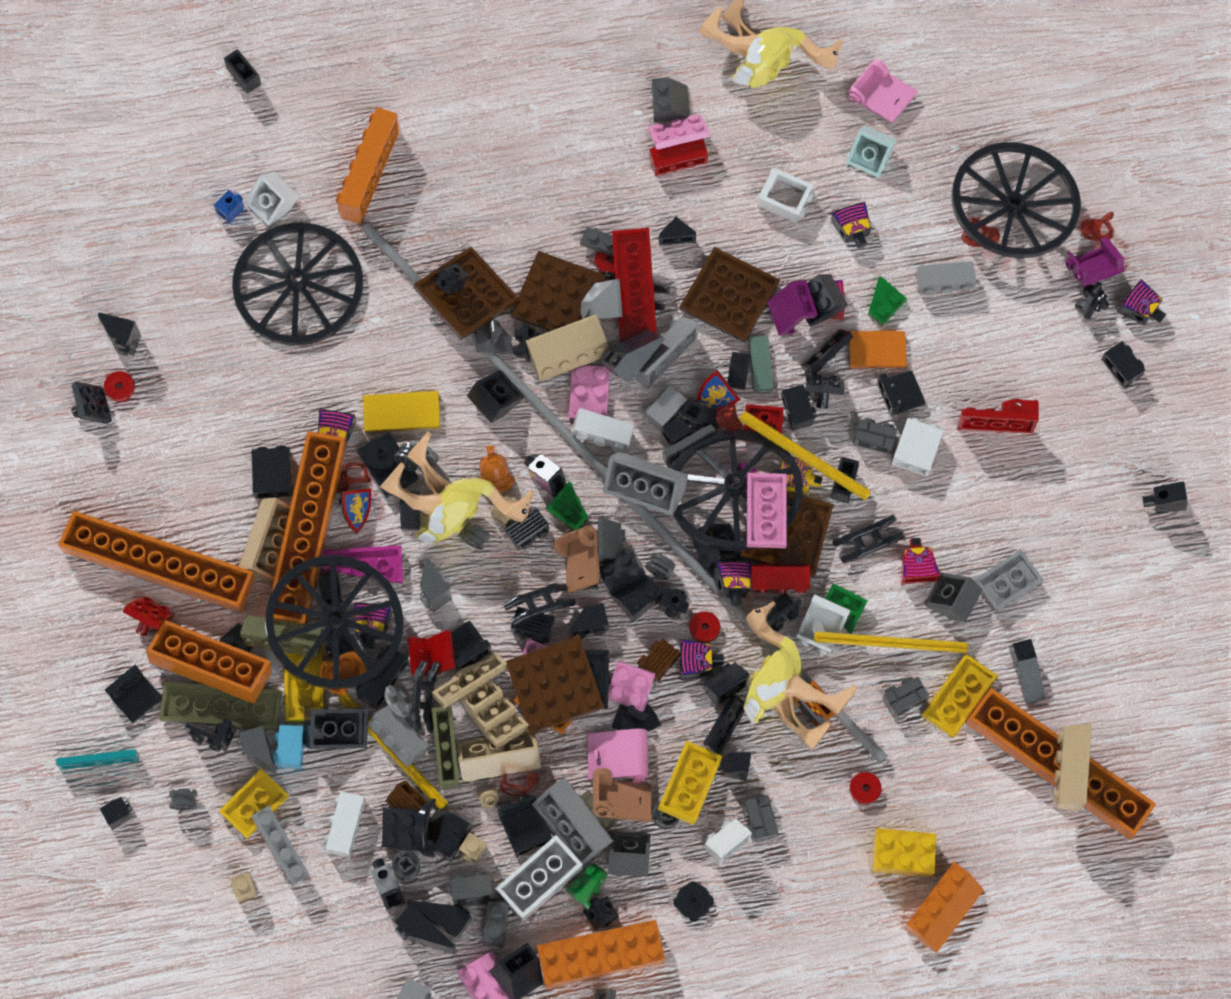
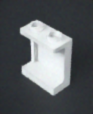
M907 418L892 465L928 477L944 430L934 424L922 423L917 418Z
M814 594L798 633H796L795 638L799 639L797 643L806 647L809 644L816 647L815 651L825 656L827 652L831 654L835 644L814 642V633H841L850 610Z

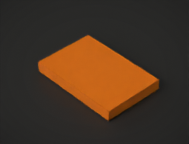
M850 331L854 337L849 341L850 369L907 367L905 331Z

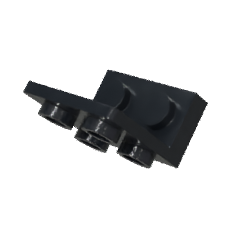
M910 370L888 378L886 373L878 376L877 385L890 416L925 405V399L913 371Z
M787 593L774 600L776 606L768 616L767 623L776 632L783 628V624L789 620L791 622L796 619L801 610L802 601L798 599L793 602Z
M467 621L451 632L454 662L458 671L466 666L473 665L492 652L491 644L487 639L484 640L471 621Z
M135 664L105 689L107 695L132 723L139 720L162 700L161 694L146 679Z
M223 719L222 723H218L215 729V736L186 724L185 726L188 735L192 737V741L201 745L204 742L209 745L210 749L216 752H220V750L226 752L236 733L232 722L227 719Z

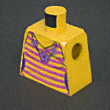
M793 456L802 476L803 495L808 493L809 485L821 487L823 476L812 474V466ZM783 461L781 469L789 468ZM792 474L786 475V492L794 494V480Z

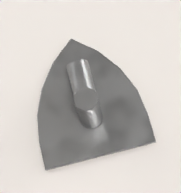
M494 319L477 330L475 336L476 352L513 354L510 337L505 329Z

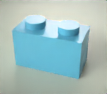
M279 725V731L275 732V743H278L277 750H274L273 762H276L278 768L302 769L304 752L303 726Z

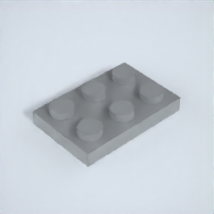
M1020 549L974 579V581L983 589L981 594L996 613L1042 583L1043 578Z

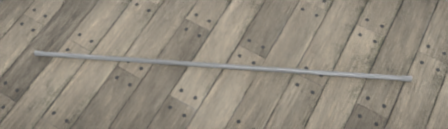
M370 223L362 227V232L414 284L422 279ZM475 332L467 336V338L473 343L474 346L476 336ZM482 353L498 370H501L541 415L605 479L607 468L579 439L571 435V431L495 353ZM625 500L752 631L746 621L748 613L741 605L732 606L730 598H722L718 595L713 577L644 506ZM757 636L773 653L780 650L778 647ZM802 669L800 678L808 684L811 683L813 679ZM843 710L838 715H834L879 764L886 760L888 755Z

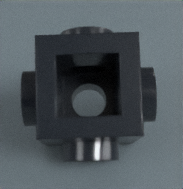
M455 263L449 267H443L438 272L439 277L435 283L442 291L449 295L453 292H459L464 287L469 275Z
M666 587L658 610L665 612L664 614L670 618H680L682 613L686 614L690 604L687 602L688 596L682 590H672Z
M607 896L601 899L598 897L593 898L589 901L591 903L590 908L583 910L594 931L607 927L619 917Z

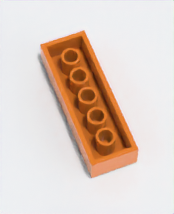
M379 107L370 115V124L368 129L365 128L363 132L362 144L357 146V156L350 163V173L348 176H345L342 192H339L336 197L340 217L358 224L363 222L400 132L398 113Z
M164 620L146 650L149 663L255 704L272 674L269 660Z
M656 920L537 945L546 989L665 963Z

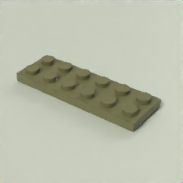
M164 681L159 720L161 722L217 726L218 723H222L223 719H227L236 728L253 729L263 726L264 730L278 731L282 691L263 689L255 704L207 685Z

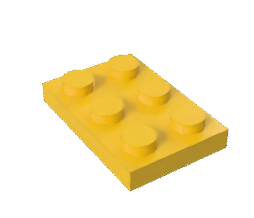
M260 769L219 810V813L248 839L258 829L251 816L267 806H270L274 813L290 796L268 774Z

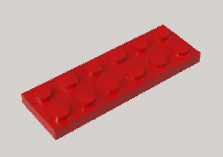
M637 228L612 231L615 279H619L623 316L618 318L620 342L628 340L646 330L657 334L650 229Z

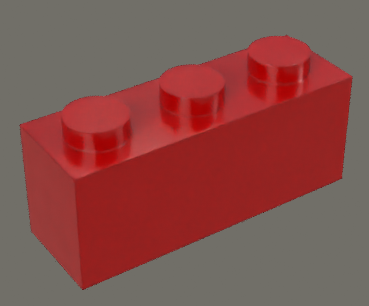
M699 139L662 149H656L654 146L649 149V159L654 175L658 176L708 163V152L704 139Z
M752 564L751 590H756V593H767V590H775V593H787V590H795V593H806V590L811 588V564Z

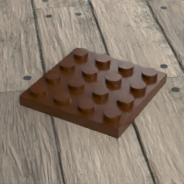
M472 247L452 258L413 286L415 291L460 340H463L519 300L518 296ZM457 263L469 277L459 292H453L448 295L435 282L439 277L438 272L443 267H449Z
M714 247L679 306V310L746 343L768 301L778 287L780 279Z
M538 250L519 293V300L515 302L510 317L549 332L582 320V300L595 283L605 282L607 279L604 278V274Z
M786 492V497L794 499V494ZM802 496L799 512L787 529L786 548L757 547L741 551L740 557L762 564H811V577H815L834 504ZM786 504V514L788 513V511H789V509H790V507H791L790 505H787V504Z
M580 635L505 661L524 719L529 724L527 728L530 735L605 709Z

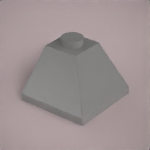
M619 279L595 283L581 302L582 319L595 314L599 321L623 317Z

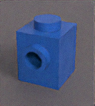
M228 190L214 204L216 213L230 224L244 209L243 198L238 193H232Z

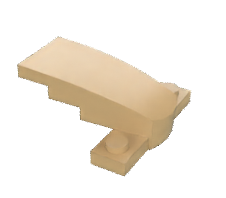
M494 652L479 663L459 670L452 677V680L434 690L432 696L444 709L459 700L477 727L499 749L528 730L527 726L529 724L516 712V707L503 696V691L490 681V679L508 669L507 663Z

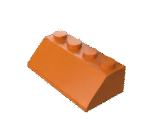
M953 862L904 929L937 953L984 889L969 872L956 862Z

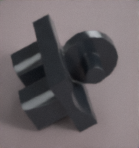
M1096 282L1095 285L1085 286L1083 295L1087 296L1088 299L1079 298L1075 303L1076 310L1082 312L1086 319L1090 320L1094 311L1100 312L1101 309L1109 307V303L1106 301L1108 296L1104 294L1105 292L1102 290V283Z
M524 323L523 328L515 329V339L522 341V345L514 346L513 354L516 358H525L528 362H531L526 340L537 337L540 333L530 328L529 323Z

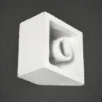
M275 172L260 175L244 203L268 226H272L291 210L299 195Z
M737 819L732 822L728 820L720 827L721 831L717 834L713 832L705 839L704 848L718 865H721L750 842L752 833Z

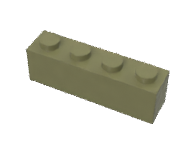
M246 615L240 632L242 645L272 651L266 636L265 618ZM273 619L276 637L307 626L305 624ZM322 627L283 641L279 645L284 653L306 656L322 633ZM322 644L320 645L316 653L313 655V657L318 658Z
M448 706L445 709L443 707L432 708L440 790L459 789L460 779L452 706Z

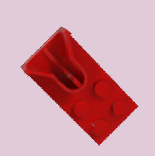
M1012 399L1001 404V411H995L992 408L976 410L974 407H967L962 409L957 429L1033 434L1039 421L1038 400Z

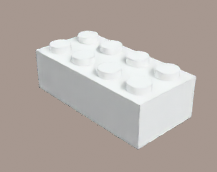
M555 835L497 886L496 893L505 903L509 904L510 909L524 922L582 871L583 864Z

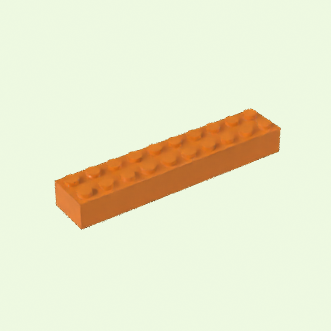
M307 431L272 591L279 580L293 567L309 559L323 556L347 447L344 437ZM320 567L312 568L301 574L314 589H316ZM294 578L284 588L277 601L311 609L313 597ZM275 608L273 619L308 625L309 615Z
M74 510L58 544L63 553L242 613L256 580L253 571Z
M990 688L967 720L966 725L1057 788L1058 783L1054 782L1055 771H1059V763H1056L1057 751H1060V744L1057 743L1058 734L993 688ZM1090 757L1087 802L1083 807L1131 840L1156 806V803Z

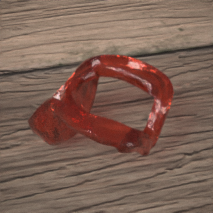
M1108 212L1101 219L1089 218L1082 221L1079 226L1082 236L1092 241H1100V239L1105 237L1111 240L1114 237V228L1109 221L1113 219L1114 212ZM1103 223L1109 230V233L1106 235H1101Z
M974 217L968 218L971 224H975L980 221L979 219ZM986 225L981 227L985 237L996 243L999 242L1000 232L996 227H987ZM963 231L961 239L965 244L971 247H982Z
M735 404L726 406L718 411L716 421L720 427L727 430H744L737 416Z
M350 462L342 467L337 493L341 494L342 491H347L350 483L368 484L371 482L365 464ZM350 469H363L364 477H349L347 471Z
M535 772L529 773L525 779L524 786L521 787L507 783V774L505 773L500 783V790L507 795L521 797L531 791L540 781V777ZM504 785L507 786V787H509V788H515V789L520 790V791H522V792H515V791H511V790L504 789Z

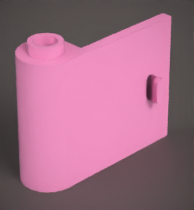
M874 59L848 90V97L852 102L859 103L888 122L893 123L916 96L918 91L889 74L887 66L882 61Z
M628 729L588 733V780H593V772L596 769L607 768L612 772L613 778L628 777L633 779V782H644L648 778L647 730Z

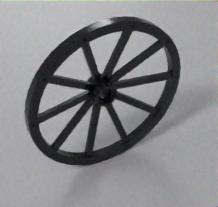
M1002 142L977 150L960 166L952 185V207L961 228L978 245L1001 256L1033 258L1052 252L1070 237L1080 216V193L1069 170L1050 153L1029 144ZM1015 152L1025 154L1015 192L1011 190L998 153ZM992 155L1006 195L971 169V166L979 160ZM1031 156L1045 162L1054 169L1051 174L1023 195L1020 193ZM966 173L1000 200L960 196V187ZM1058 175L1065 182L1071 197L1025 201ZM961 202L1003 208L972 225L964 213ZM1072 204L1071 218L1067 227L1028 209L1029 207ZM1006 214L1008 216L1001 244L988 239L978 231L979 228ZM1023 214L1062 233L1054 240L1040 245ZM1014 217H1017L1034 247L1013 248L1007 246Z
M311 223L283 224L260 234L242 252L235 266L232 280L234 300L240 315L247 325L257 334L270 341L293 346L317 343L340 331L356 313L361 302L364 287L360 261L349 243L334 231ZM289 233H298L295 268L290 266L271 239ZM304 233L317 234L331 240L301 269ZM266 243L288 273L248 264L247 262L255 251ZM336 244L346 253L352 263V266L307 274ZM244 269L285 279L241 296V279ZM355 272L353 298L309 280ZM295 278H301L299 282H293ZM286 287L260 323L249 314L243 303ZM306 287L349 303V306L343 315L331 325ZM293 291L292 336L279 334L265 328L279 307ZM299 292L304 294L326 327L325 329L316 333L298 336Z
M724 430L703 437L684 450L672 469L681 472L686 463L697 453L724 479L688 475V482L719 485L721 487L678 505L673 517L686 534L705 546L725 551H743L757 548L747 547V539L740 540L738 498L741 497L747 504V493L745 492L747 491V478L745 477L769 449L783 459L789 468L768 473L792 474L795 485L794 499L786 497V504L791 506L786 514V529H788L799 512L803 496L802 476L793 456L760 433L749 430ZM730 440L731 473L728 474L703 450L704 448L718 442ZM736 440L751 441L763 445L745 468L738 473ZM724 493L700 531L693 527L683 516L682 511ZM729 498H733L735 541L721 540L706 535Z
M320 556L296 565L276 584L266 608V636L276 659L297 679L320 688H351L373 679L389 665L398 650L403 634L402 607L392 585L372 566L346 556ZM330 565L332 607L323 600L301 575L303 572L312 568ZM336 565L353 568L365 574L340 607H338ZM296 578L325 612L277 600L284 588ZM370 578L383 589L389 599L386 602L345 612ZM392 607L395 619L394 636L354 622L348 618ZM275 608L323 619L277 637L275 635L273 620ZM338 616L340 621L333 622L330 617ZM326 626L298 667L290 661L279 645L283 641ZM346 626L392 642L385 656L375 666ZM339 630L368 668V671L351 678L339 679ZM333 631V679L317 677L303 671L329 632Z

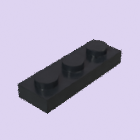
M839 329L801 367L804 371L812 374L819 372L828 361L836 356V353L849 344V341L854 338L850 331Z
M732 694L703 743L710 751L719 755L745 713L743 709L745 702L737 695Z

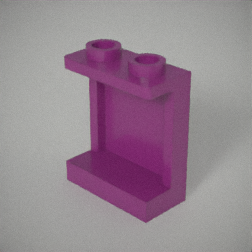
M1107 237L1100 239L1101 248L1074 257L1070 251L1066 252L1067 260H1065V265L1067 269L1072 271L1075 279L1080 281L1084 287L1125 272L1124 257Z
M806 281L790 282L768 301L779 336L794 334V327L801 321L818 315Z

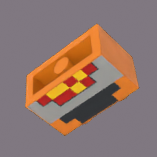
M814 680L809 683L813 688L825 693ZM797 697L793 698L795 704L815 727L830 720L835 715L823 704L804 702Z

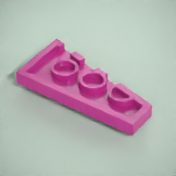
M401 545L324 550V556L337 555L360 560L379 571L389 582L403 584ZM330 565L324 566L325 571L330 572ZM336 565V573L357 577L365 575L353 568Z

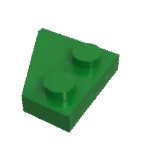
M880 276L868 315L883 326L903 306L907 298Z
M570 481L546 508L548 513L573 531L582 528L588 520V515Z
M833 583L825 599L850 610L844 628L849 634H852L868 600Z
M593 863L570 884L566 892L588 910L591 906L589 902L593 894L597 895L601 884L604 883L608 874L596 863Z

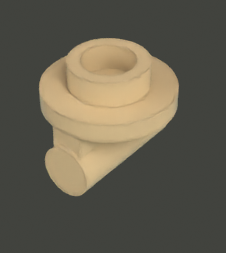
M496 787L477 793L483 807L490 808L499 802Z

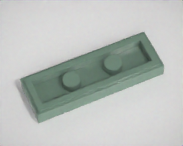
M768 336L749 337L754 392L773 391Z

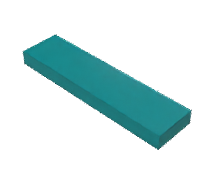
M136 749L56 758V765L60 770L135 762L139 760V753Z

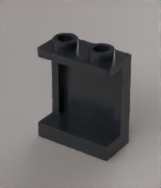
M280 445L275 448L258 447L251 450L254 498L293 497L291 476L292 453L290 447Z
M523 795L518 798L519 801L512 804L511 802H506L500 805V809L497 810L516 857L542 847L552 839L544 819L532 805L536 801L534 795Z

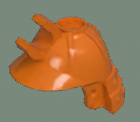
M494 445L486 446L488 455L479 462V479L490 481L500 493L509 490L514 485L515 478L509 472L506 458L495 454Z
M346 652L339 656V679L351 678L365 673L366 666L356 652ZM326 660L322 663L320 667L321 678L333 679V660ZM348 688L328 690L337 695L347 694Z

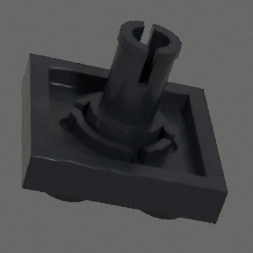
M811 373L810 376L806 375V391L818 392L817 408H822V401H824L823 409L829 407V394L844 395V379H840V376L830 375L828 378L821 377V374Z
M75 382L71 385L76 401V406L71 409V411H74L72 412L74 417L104 424L112 421L103 387Z

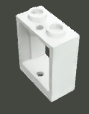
M773 168L758 196L757 206L797 223L799 218H803L807 211L805 207L807 202L811 203L815 193L812 192L813 184ZM777 181L805 192L797 209L769 198Z

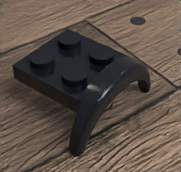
M431 798L427 800L421 810L383 807L382 847L419 851L425 857L434 858L435 854L431 852L428 844V821L436 799Z

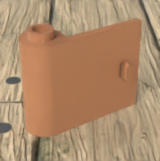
M588 525L557 537L554 540V549L559 555L566 556L567 594L598 584L599 549L596 529Z
M596 769L593 772V813L599 817L651 822V784L613 780V774L609 769Z

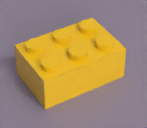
M876 828L874 832L872 872L932 878L935 871L937 834Z

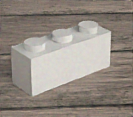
M579 408L575 416L571 435H574L579 440L587 439L594 441L596 445L611 446L616 451H625L630 444L634 424Z
M343 791L340 792L339 796H336L334 801L335 814L334 816L331 815L329 820L330 833L329 835L326 834L323 846H326L327 853L351 858L366 801L364 796Z

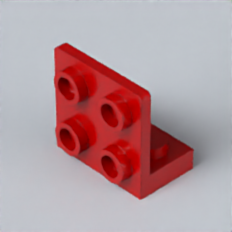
M450 630L443 631L429 638L410 637L407 639L411 676L414 677V672L421 660L428 662L423 678H426L433 661L441 663L437 675L455 668Z

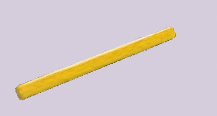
M746 411L741 414L739 419L741 422L863 500H867L870 496L871 491L753 415Z
M829 632L814 633V642L959 653H967L968 643Z
M348 693L339 695L338 699L345 707L361 708ZM368 726V733L429 799H436L435 806L440 810L445 809L448 802L413 764L407 767L400 761L394 752Z

